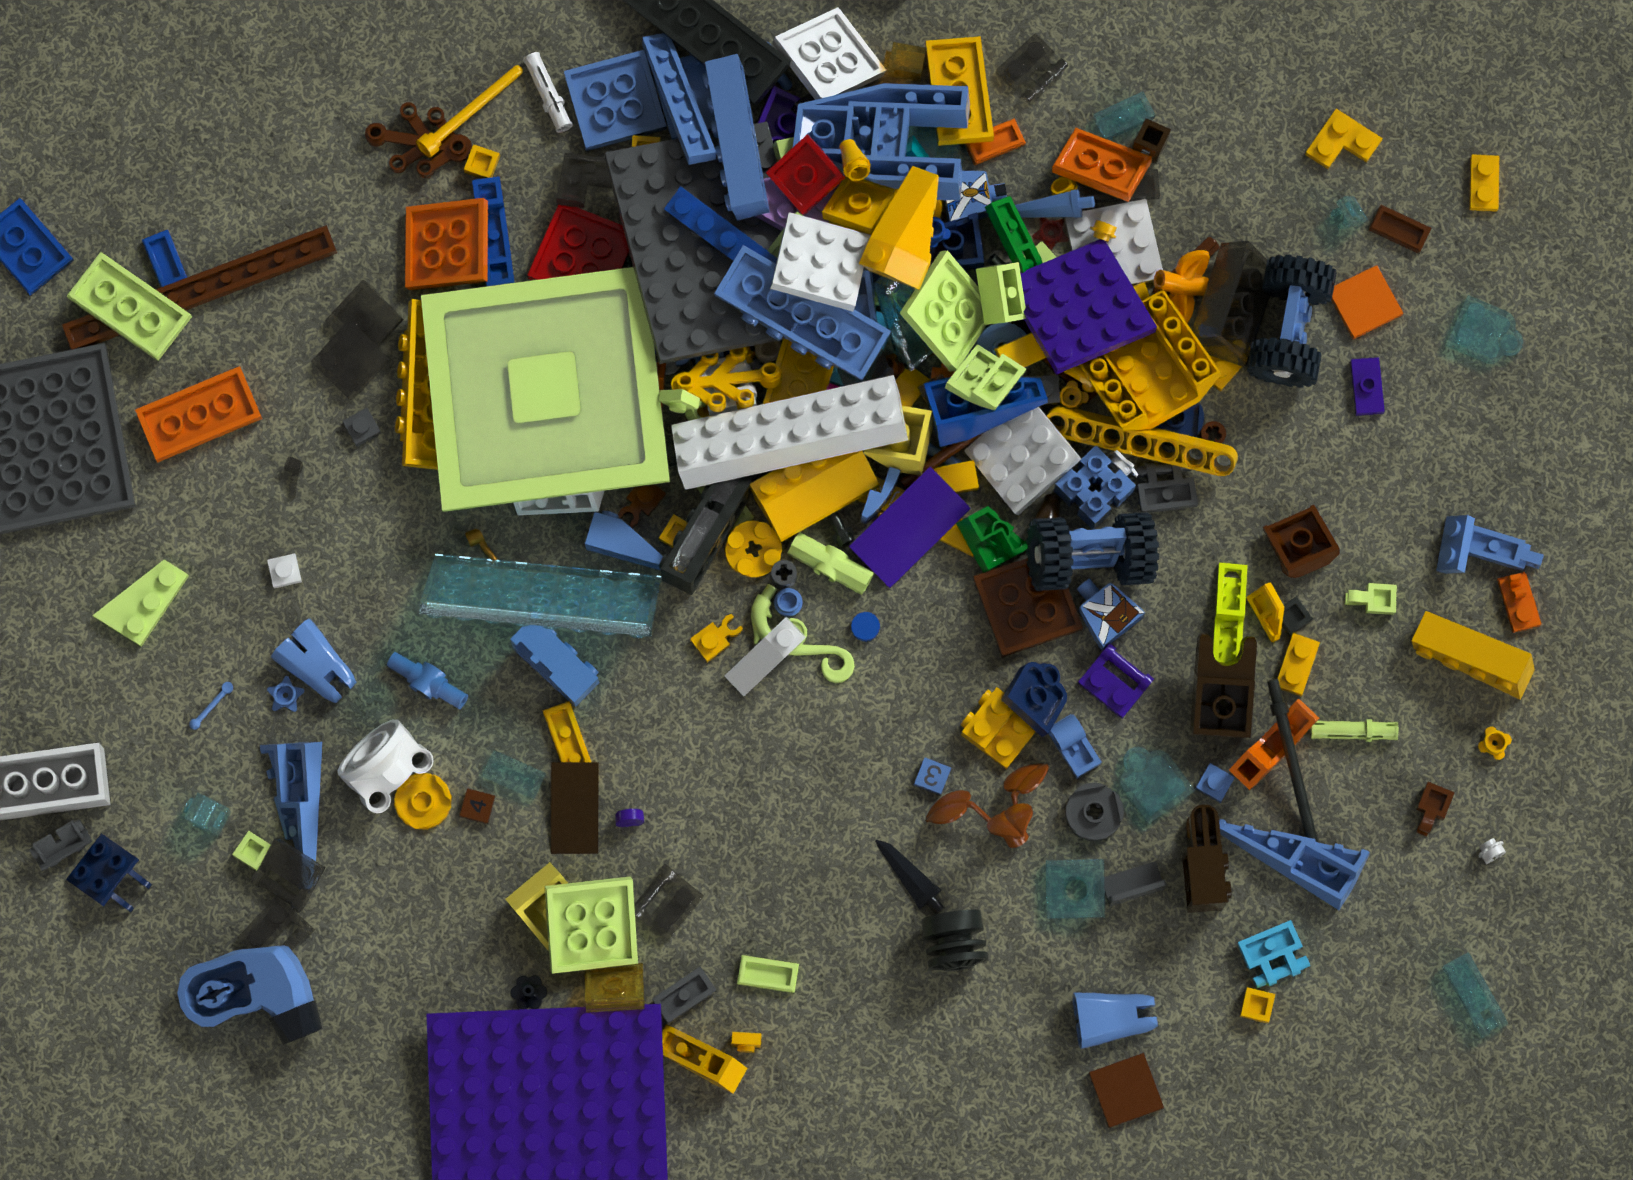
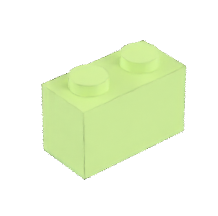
M1019 262L976 269L984 325L1026 319L1024 314L1026 306Z

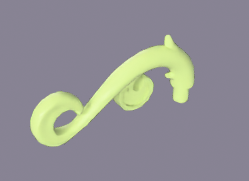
M770 584L766 585L761 595L757 594L751 607L750 616L753 626L754 644H758L760 639L762 640L771 632L767 623V617L772 618L769 610L772 604L770 600L777 589ZM790 618L789 620L807 638V628L804 623L799 619ZM806 638L788 654L794 656L836 654L840 656L844 664L839 670H833L829 667L827 657L821 662L824 678L833 683H842L848 680L853 674L855 667L854 659L847 650L830 645H804L803 643Z

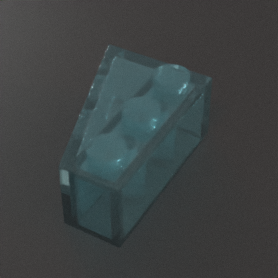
M881 276L873 285L886 327L891 330L890 340L894 352L898 356L897 360L899 363H903L905 369L912 371L933 353L900 314L915 288Z

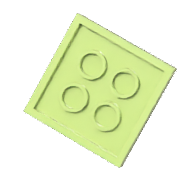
M948 250L939 252L928 269L920 289L914 290L900 311L902 317L949 371H956L987 326L984 325L979 287Z
M631 877L545 886L549 961L552 974L638 964L633 879Z

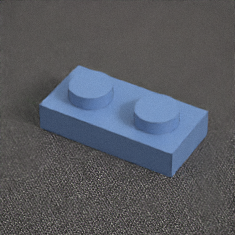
M1469 515L1446 516L1436 571L1446 574L1465 573L1475 518Z

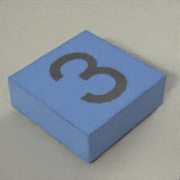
M924 758L914 785L941 796L951 767Z

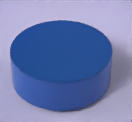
M861 612L853 618L851 630L855 638L867 642L876 638L880 630V623L874 614Z

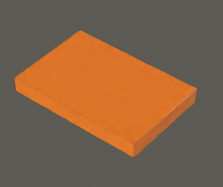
M1075 128L1052 166V173L1129 202L1149 168L1152 156Z

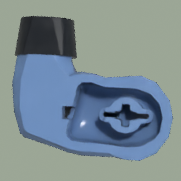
M282 945L232 951L211 961L189 967L180 978L177 992L180 1007L188 1019L201 1027H214L235 1015L248 1014L264 1009L271 1015L269 1020L283 1045L323 1029L309 980L299 959L288 946Z

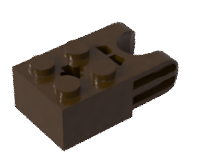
M1206 633L1198 635L1190 731L1193 734L1251 738L1257 654L1255 637L1246 636L1243 638L1237 657L1230 662L1223 663L1217 661L1214 657L1213 640ZM1221 699H1224L1229 703L1228 708L1224 707V711L1220 712L1216 704Z
M1202 804L1192 810L1185 825L1187 848L1182 855L1187 913L1221 911L1229 902V899L1232 898L1230 881H1225L1226 870L1229 869L1227 852H1222L1218 812L1214 807Z

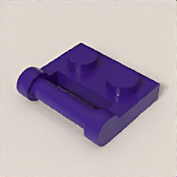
M1108 644L1078 681V684L1123 719L1151 685L1154 678L1149 674H1143L1116 652L1117 648L1112 644ZM1109 660L1139 685L1133 690L1103 665Z

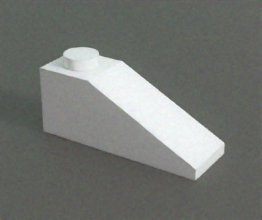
M605 491L514 502L513 504L517 515L598 512Z
M785 617L725 677L745 696L806 638L805 635Z

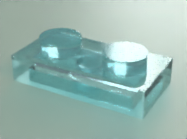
M1142 91L1093 114V119L1102 137L1110 140L1142 125L1145 118L1149 120L1155 119L1156 115Z

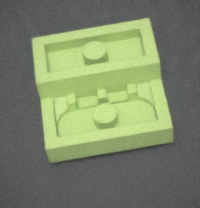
M977 344L947 381L945 389L973 404L996 410L1025 373L1026 368L1004 354L998 358Z

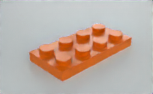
M240 366L135 409L157 463L262 419Z

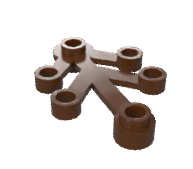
M411 102L402 104L400 113L401 117L410 123L418 135L386 130L385 126L380 123H372L365 130L367 142L375 147L382 146L385 142L414 146L405 154L394 155L390 158V169L397 174L404 172L408 165L424 155L418 148L416 140L423 134L430 133L417 115L416 106ZM432 107L428 111L427 117L430 124L437 126L439 129L447 123L441 108ZM412 108L414 112L411 115H405L404 110ZM433 113L441 114L438 120H433L431 116ZM375 129L381 131V134L377 137L371 135V132ZM453 131L445 140L441 141L439 151L442 152L431 160L423 159L418 162L417 172L419 176L429 178L435 170L450 160L462 162L468 159L472 149L471 141L465 135L455 134ZM460 143L463 145L460 151L453 149L455 144ZM397 160L403 162V165L399 168L393 166V163ZM424 165L431 167L426 173L420 171Z

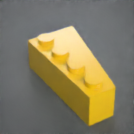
M1425 611L1412 638L1413 648L1416 649V654L1429 660L1434 658L1442 662L1449 669L1459 670L1521 700L1535 670L1531 653L1428 611Z

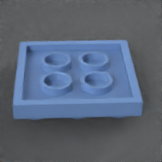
M644 50L564 71L586 151L630 140L633 135L645 136L667 130Z

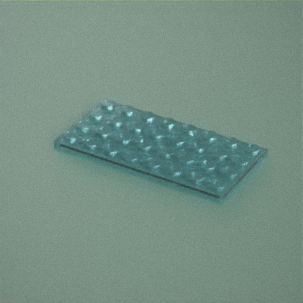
M435 554L420 601L419 614H425L432 618H441L443 616L456 617L461 621H469L471 619L485 620L491 624L507 622L521 627L537 625L543 626L546 629L568 628L575 632H586L588 630L598 631L605 635L619 633L629 634L634 638L651 637L662 577Z

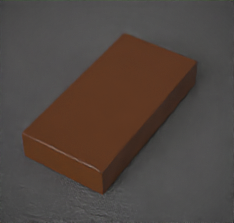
M1380 205L1369 231L1420 254L1432 228L1384 205Z

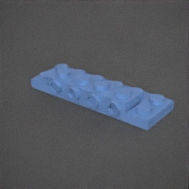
M743 245L715 291L714 296L739 309V312L743 314L741 319L748 324L756 327L760 323L768 328L766 333L772 338L781 341L782 337L792 342L790 347L796 352L805 355L808 351L817 357L815 362L828 370H830L831 366L837 369L840 368L863 381L888 339L891 330L856 310L852 312L770 289L776 264Z

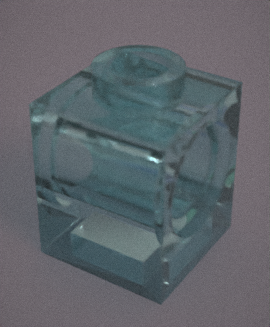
M197 793L195 798L191 797L188 800L183 811L186 814L184 819L188 823L216 837H219L231 814L228 807L200 793Z

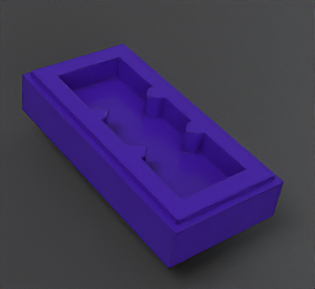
M1379 357L1351 359L1355 415L1384 414Z

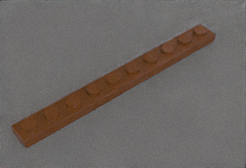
M325 225L155 290L186 311L337 254V250L328 227ZM91 314L62 324L71 350L96 345L120 336Z

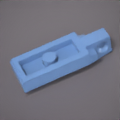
M1473 526L1469 556L1519 570H1524L1525 565L1539 569L1544 556L1543 554L1530 551L1531 545L1526 544L1525 540L1479 526Z

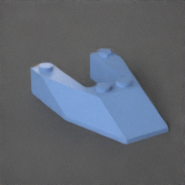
M884 83L800 103L797 108L793 147L808 134L840 171L844 172L839 145L844 140L853 139L871 163L870 173L865 180L899 189L911 167L915 166L939 176L937 200L960 201L963 179L961 159L906 157L909 126L968 128L970 111L968 86Z

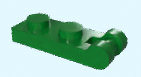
M1011 196L994 201L984 207L1011 262H1019L1020 272L1024 273L1026 270L1043 263Z

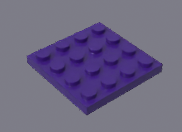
M1097 240L1032 267L1024 273L1020 272L1026 306L1024 310L1026 319L1024 321L1056 375L1156 333L1157 326L1104 240Z

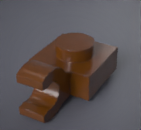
M1431 782L1426 783L1416 810L1424 813L1416 833L1427 837L1432 829L1435 818L1442 821L1445 819L1455 792Z

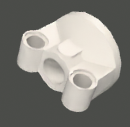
M392 719L372 730L353 747L338 768V775L352 790L360 795L362 804L373 813H382L390 806L391 797L389 794L401 786L413 772L422 774L429 771L433 765V756L425 747L417 744L410 732L399 720ZM423 752V761L418 765H413L412 757L414 754ZM381 792L380 801L376 804H370L369 798L371 794Z

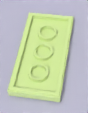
M102 252L99 253L67 295L69 300L157 361H159L192 318L190 313Z

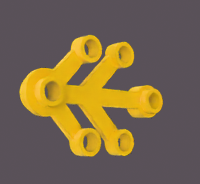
M746 347L729 350L730 355L711 376L701 377L710 366L718 363V353L708 354L713 355V358H707L706 356L708 355L701 356L702 359L690 372H681L673 377L671 388L672 390L683 389L699 397L700 401L707 404L713 412H721L726 408V398L724 395L736 401L739 407L744 409L754 405V393L749 389L739 390L733 386L734 384L759 381L763 387L771 389L780 385L782 373L780 367L771 362L764 364L758 370L730 373L738 363L745 361L747 358ZM737 351L742 352V354L736 355L734 353ZM713 387L721 393L710 394L703 388ZM744 397L750 398L747 401L742 400ZM714 401H721L722 403H720V404H714L713 402H714Z

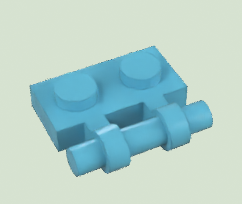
M1291 920L1237 943L1248 970L1259 966L1262 971L1261 975L1252 978L1256 988L1265 985L1270 987L1277 984V980L1288 975L1296 976L1301 974L1300 970L1310 967L1306 956L1296 959L1293 951L1303 946ZM1283 956L1286 964L1272 970L1269 962Z

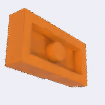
M1521 572L1497 578L1512 632L1515 633L1541 626V620L1527 574Z

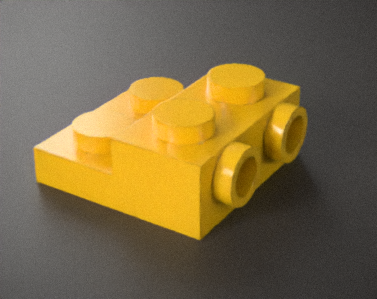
M996 687L993 692L987 690L980 698L978 704L981 705V708L976 714L970 712L961 723V726L964 728L961 736L1007 770L1036 731L1001 700L1005 693Z

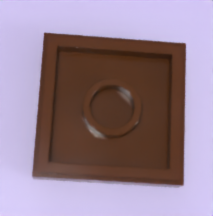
M1144 1053L1089 1072L1108 1128L1164 1109Z

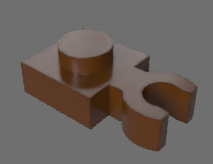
M655 484L634 487L626 497V500L631 505L623 507L618 513V518L622 519L625 514H632L634 519L630 522L629 526L632 529L635 528L639 523L641 512L649 517L664 499L666 493Z

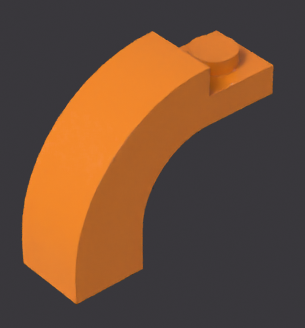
M1297 699L1291 705L1287 713L1294 745L1320 719L1300 699ZM1277 722L1229 769L1249 790L1262 780L1285 756Z

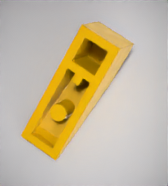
M667 1024L662 1031L664 1057L734 1094L748 1069L732 1056Z

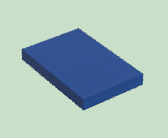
M21 198L0 213V261L31 296L74 260Z

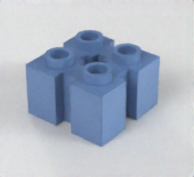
M1097 446L1092 448L1079 461V471L1076 473L1071 468L1055 483L1053 490L1069 507L1074 502L1079 506L1077 515L1092 530L1098 527L1110 515L1112 509L1110 505L1113 503L1118 508L1134 492L1136 486L1121 470L1115 474L1110 470L1112 461ZM1092 483L1099 485L1100 492H1097L1096 489L1094 492L1090 491V485Z

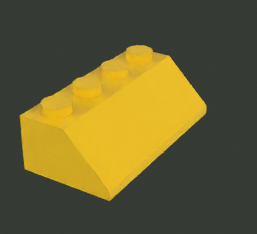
M863 451L777 469L750 483V487L755 501L780 541L783 542L863 497L870 490L879 488L880 484Z

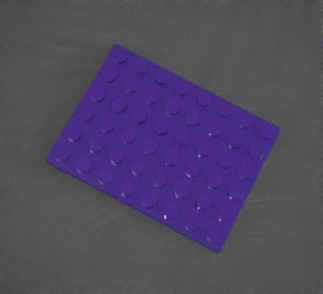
M661 1003L426 1014L432 1180H668Z

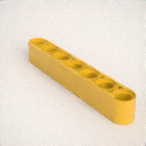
M1057 405L1046 415L1051 422L1052 416L1055 415L1064 419V426H1057L1054 423L1053 425L1067 440L1112 451L1118 450L1121 453L1216 476L1229 475L1233 472L1238 460L1236 450L1226 444L1155 427L1151 430L1123 431L1115 418ZM1079 423H1089L1092 427V432H1083L1079 427ZM1106 430H1117L1120 438H1109ZM1141 435L1145 437L1148 442L1147 445H1137L1134 441V436ZM1170 442L1174 445L1175 451L1168 453L1162 449L1161 444ZM1189 450H1200L1203 454V458H1192L1189 454ZM1225 455L1230 459L1231 464L1228 466L1220 465L1217 457Z

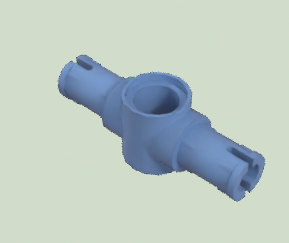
M394 652L387 662V666L407 678L411 689L416 692L419 690L426 695L425 698L430 700L432 697L435 699L441 698L458 709L465 705L468 694L449 684L448 679L445 678V673L430 663L424 662L421 664L418 662L415 664L397 652Z

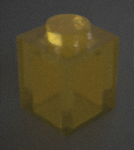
M893 42L892 51L886 50L884 67L888 68V77L921 82L926 48Z

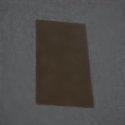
M551 762V854H598L599 762Z

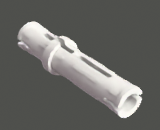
M534 52L527 55L523 61L544 102L542 105L544 111L549 113L557 133L569 130L573 124L563 106L565 102L561 96H558L540 57V53Z

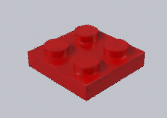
M808 134L766 172L802 215H806L846 178Z

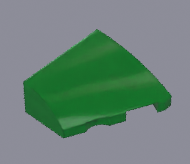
M989 506L956 523L983 573L1028 549L1026 540L1024 541L1013 532L1014 527L1008 522L1002 521L998 514Z

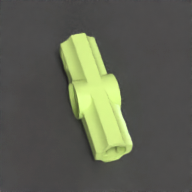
M801 532L797 534L787 552V555L813 568L816 574L820 575L822 573L829 577V581H837L861 595L865 592L874 575V572L848 559V555L831 545L825 546Z

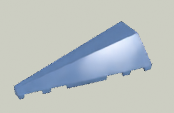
M322 742L260 745L261 754L268 753L272 768L266 771L268 779L276 778L277 796L274 797L285 840L293 839L297 853L290 857L292 865L300 864L301 883L298 884L299 889L314 888Z
M1223 819L1219 820L1220 834L1337 910H1340L1352 891L1370 853L1364 849L1355 851L1346 849L1343 845L1336 843L1332 846L1318 843L1315 839L1275 830L1266 832L1254 829L1251 825L1245 824L1243 827L1226 823Z

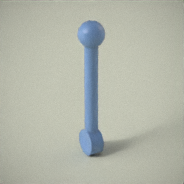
M225 682L222 685V691L196 719H192L189 722L191 729H198L201 724L200 722L226 694L233 691V685L230 682Z

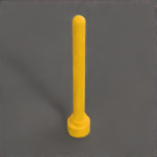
M515 65L435 133L423 134L416 140L420 151L428 158L434 156L439 151L441 141L522 75L523 68Z

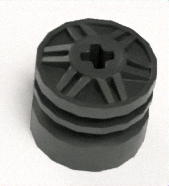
M981 910L951 911L921 919L924 939L938 942V945L926 949V955L940 956L928 960L929 970L958 971L972 968L977 964L988 961L987 952L974 951L985 947L986 940L972 939V935L984 930Z

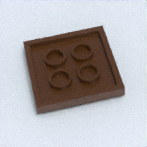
M1028 558L973 576L976 589L1002 658L1083 630L1068 588L1043 591L1034 589L1035 586L1031 583L1032 578L1029 577L1030 569L1027 567Z

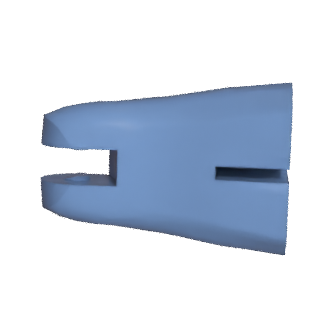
M311 618L307 619L291 634L293 639H285L274 650L270 658L302 680L322 697L337 703L342 696L329 683L337 676L341 683L351 689L357 682L349 667L334 651L323 633ZM300 646L306 651L305 653L299 649Z
M1073 993L1072 995L1075 1020H1079L1076 1024V1031L1080 1049L1104 1044L1123 1037L1146 1033L1158 1027L1157 1017L1138 1018L1137 1009L1155 1006L1153 996L1105 993Z

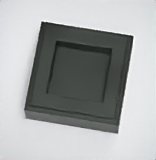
M1297 596L1284 604L1282 627L1289 636L1313 620Z

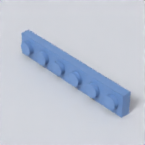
M664 33L642 37L643 49L688 165L716 160V150L672 39Z

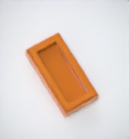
M1015 118L993 127V141L964 144L974 166L1026 144Z

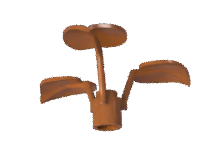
M1047 763L1030 764L1020 767L1008 775L1003 786L1005 791L1012 792L1013 806L992 818L973 801H969L971 798L970 792L959 790L941 797L931 807L925 821L934 824L951 823L964 815L967 808H972L988 822L987 829L991 834L1003 837L1010 848L1019 847L1029 838L1026 829L1032 818L1033 809L1029 804H1018L1017 797L1019 793L1027 794L1037 788L1045 778L1049 766Z

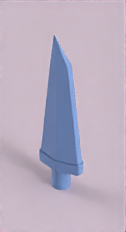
M1077 189L1015 206L1021 218L1082 217V209L1095 207V201L1093 196L1080 198L1079 190Z

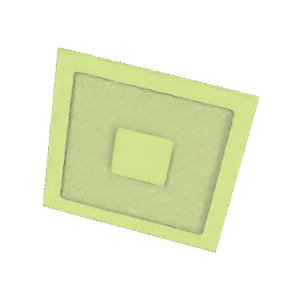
M633 267L421 295L443 512L670 482L661 402H659L660 390L655 347Z

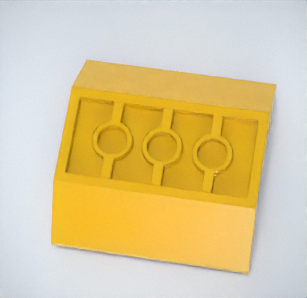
M1164 289L1142 301L1157 326L1156 333L1079 365L1123 431L1153 429L1200 402L1221 376L1220 370Z

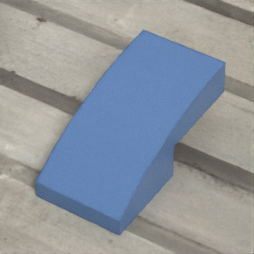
M889 467L882 492L869 491L861 516V523L867 524L885 506L897 485L901 470Z

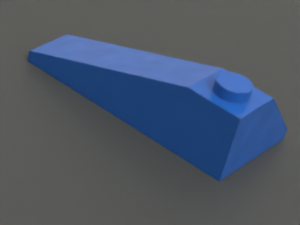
M951 377L924 383L929 410L932 411L933 426L940 447L969 440L1048 403L1041 378L1021 377L996 410L973 404L945 389L946 383Z

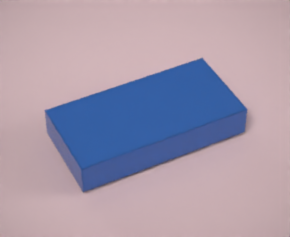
M168 229L142 239L160 287L187 278Z

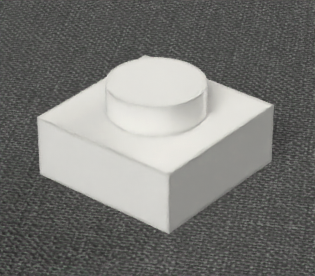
M295 553L267 560L274 589L302 582Z

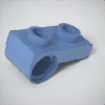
M1073 714L1068 715L1053 725L1049 736L1076 779L1101 765L1102 762L1087 740L1083 727Z

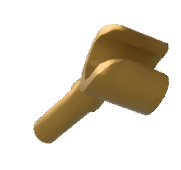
M473 529L465 533L470 547L479 544L492 563L498 560L488 547L479 529Z

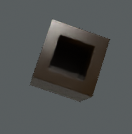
M1145 118L1132 149L1152 156L1151 162L1157 165L1168 142L1171 129Z

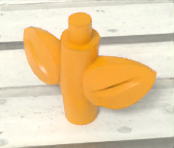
M1205 250L1192 251L1183 255L1175 268L1176 274L1165 270H1158L1154 276L1155 288L1170 292L1168 297L1187 324L1194 311V296H1206L1208 293H1215L1217 291V284L1210 282L1208 277L1202 276L1207 269L1210 259L1209 252Z

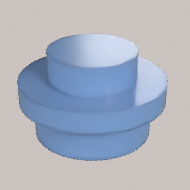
M792 588L780 590L774 599L776 611L785 617L798 614L803 604L800 593Z

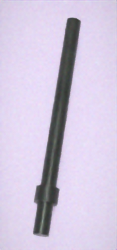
M1279 680L1267 681L1272 700L1270 708L1272 716H1276L1305 837L1315 839L1318 842L1287 716L1289 712L1287 700H1283Z

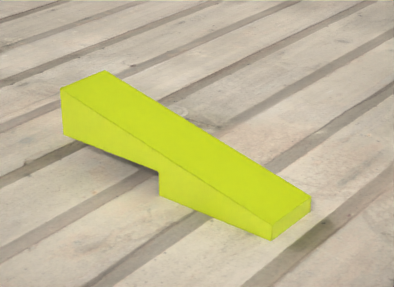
M1219 562L1213 632V654L1219 662L1227 663L1234 660L1240 650V643L1243 639V621L1245 618L1248 565ZM1230 571L1236 572L1240 578L1224 577V575Z

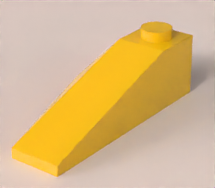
M915 166L911 167L870 236L860 259V265L872 273L912 288L920 289L931 263L930 243L934 232L932 223L933 213L936 209L939 181L937 174Z

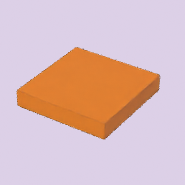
M1377 265L1334 286L1331 300L1352 339H1356L1403 315L1402 309Z

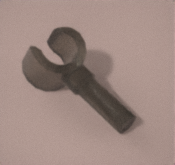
M288 457L284 466V471L292 473L288 495L290 498H295L297 480L303 469V463L293 457Z

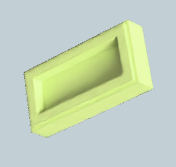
M742 955L737 985L795 993L799 964Z

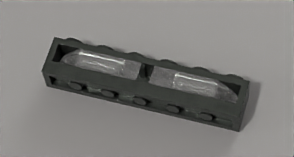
M765 472L705 486L700 497V504L697 508H692L687 517L688 524L685 529L678 531L673 541L674 547L670 554L666 553L661 559L659 569H661L663 582L693 595L752 496L750 483L763 477Z

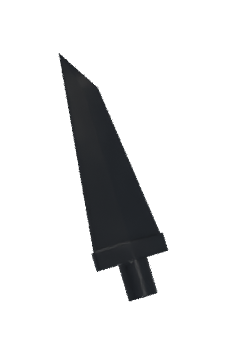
M875 840L878 848L915 901L916 906L921 910L924 906L928 905L935 914L940 913L945 907L936 896L942 890L892 844Z

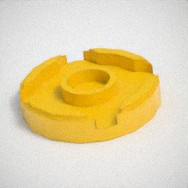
M415 773L410 775L396 790L394 806L398 817L406 825L414 829L428 830L436 827L447 818L450 812L452 796L449 788L440 777L434 774Z

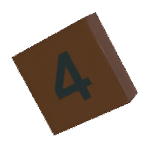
M467 788L460 817L488 824L496 798L495 795Z

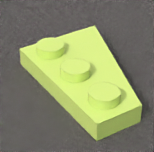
M163 560L92 616L142 647L189 575Z

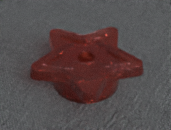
M1040 218L1041 229L1032 236L1034 239L1044 241L1050 250L1053 249L1057 242H1068L1069 240L1063 232L1064 219L1055 221ZM1053 231L1054 234L1050 236L1048 232Z

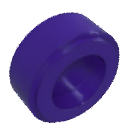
M634 808L620 810L615 814L616 826H640L644 824V812Z

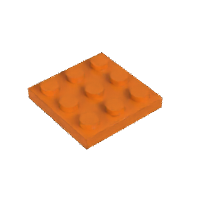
M485 198L406 207L405 288L408 290L488 282V201Z

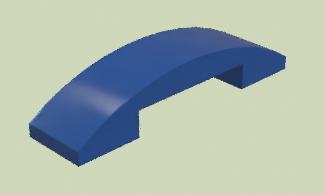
M500 176L472 180L474 199L485 198L488 201V282H486V285L495 286L515 283Z

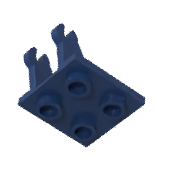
M102 833L66 879L103 907L112 898L130 913L134 910V907L113 892L126 873L147 889H150L152 886L150 882L133 870L139 859Z

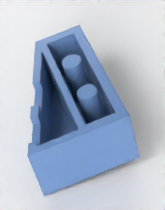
M533 615L510 639L513 650L570 701L573 706L577 707L599 684V679L596 676L599 672L589 662L583 663L576 656L578 653L567 642L563 643L556 636L557 633L547 623H542Z

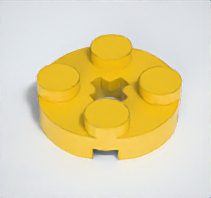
M752 520L737 525L727 537L724 552L729 566L734 571L746 577L757 578L770 573L773 565L780 561L782 544L769 524ZM753 541L755 545L759 544L761 546L757 557H753L752 553H746L745 549L749 547L748 542Z

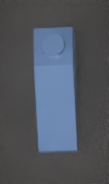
M610 511L594 512L585 542L586 550L661 570L659 569V564L663 556L628 524L619 519L617 514Z

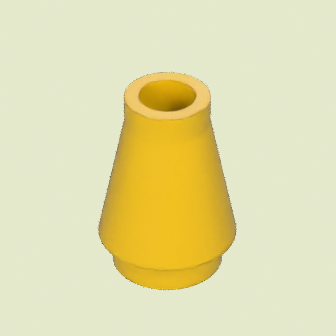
M853 139L844 140L840 143L839 149L841 151L845 176L849 177L852 181L865 179L870 173V161L858 148Z

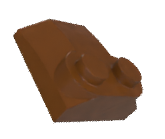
M1311 505L1310 508L1269 526H1263V531L1281 563V570L1288 577L1298 578L1327 566L1340 554L1339 546L1315 505Z

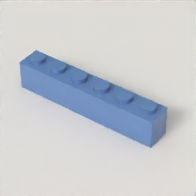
M738 54L706 61L707 73L702 75L706 90L710 89L711 97L707 98V104L710 114L715 115V121L711 122L714 137L719 138L720 143L715 148L719 163L723 162L724 170H720V176L723 186L728 188L729 194L724 195L728 212L733 211L737 221L770 213L743 65Z

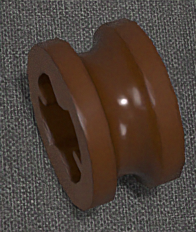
M1216 421L1206 423L1202 427L1200 438L1208 440L1209 434L1206 431L1209 429L1211 432L1215 428L1218 430L1217 435L1221 438L1218 441L1215 438L1214 442L1223 444L1226 438L1225 427Z

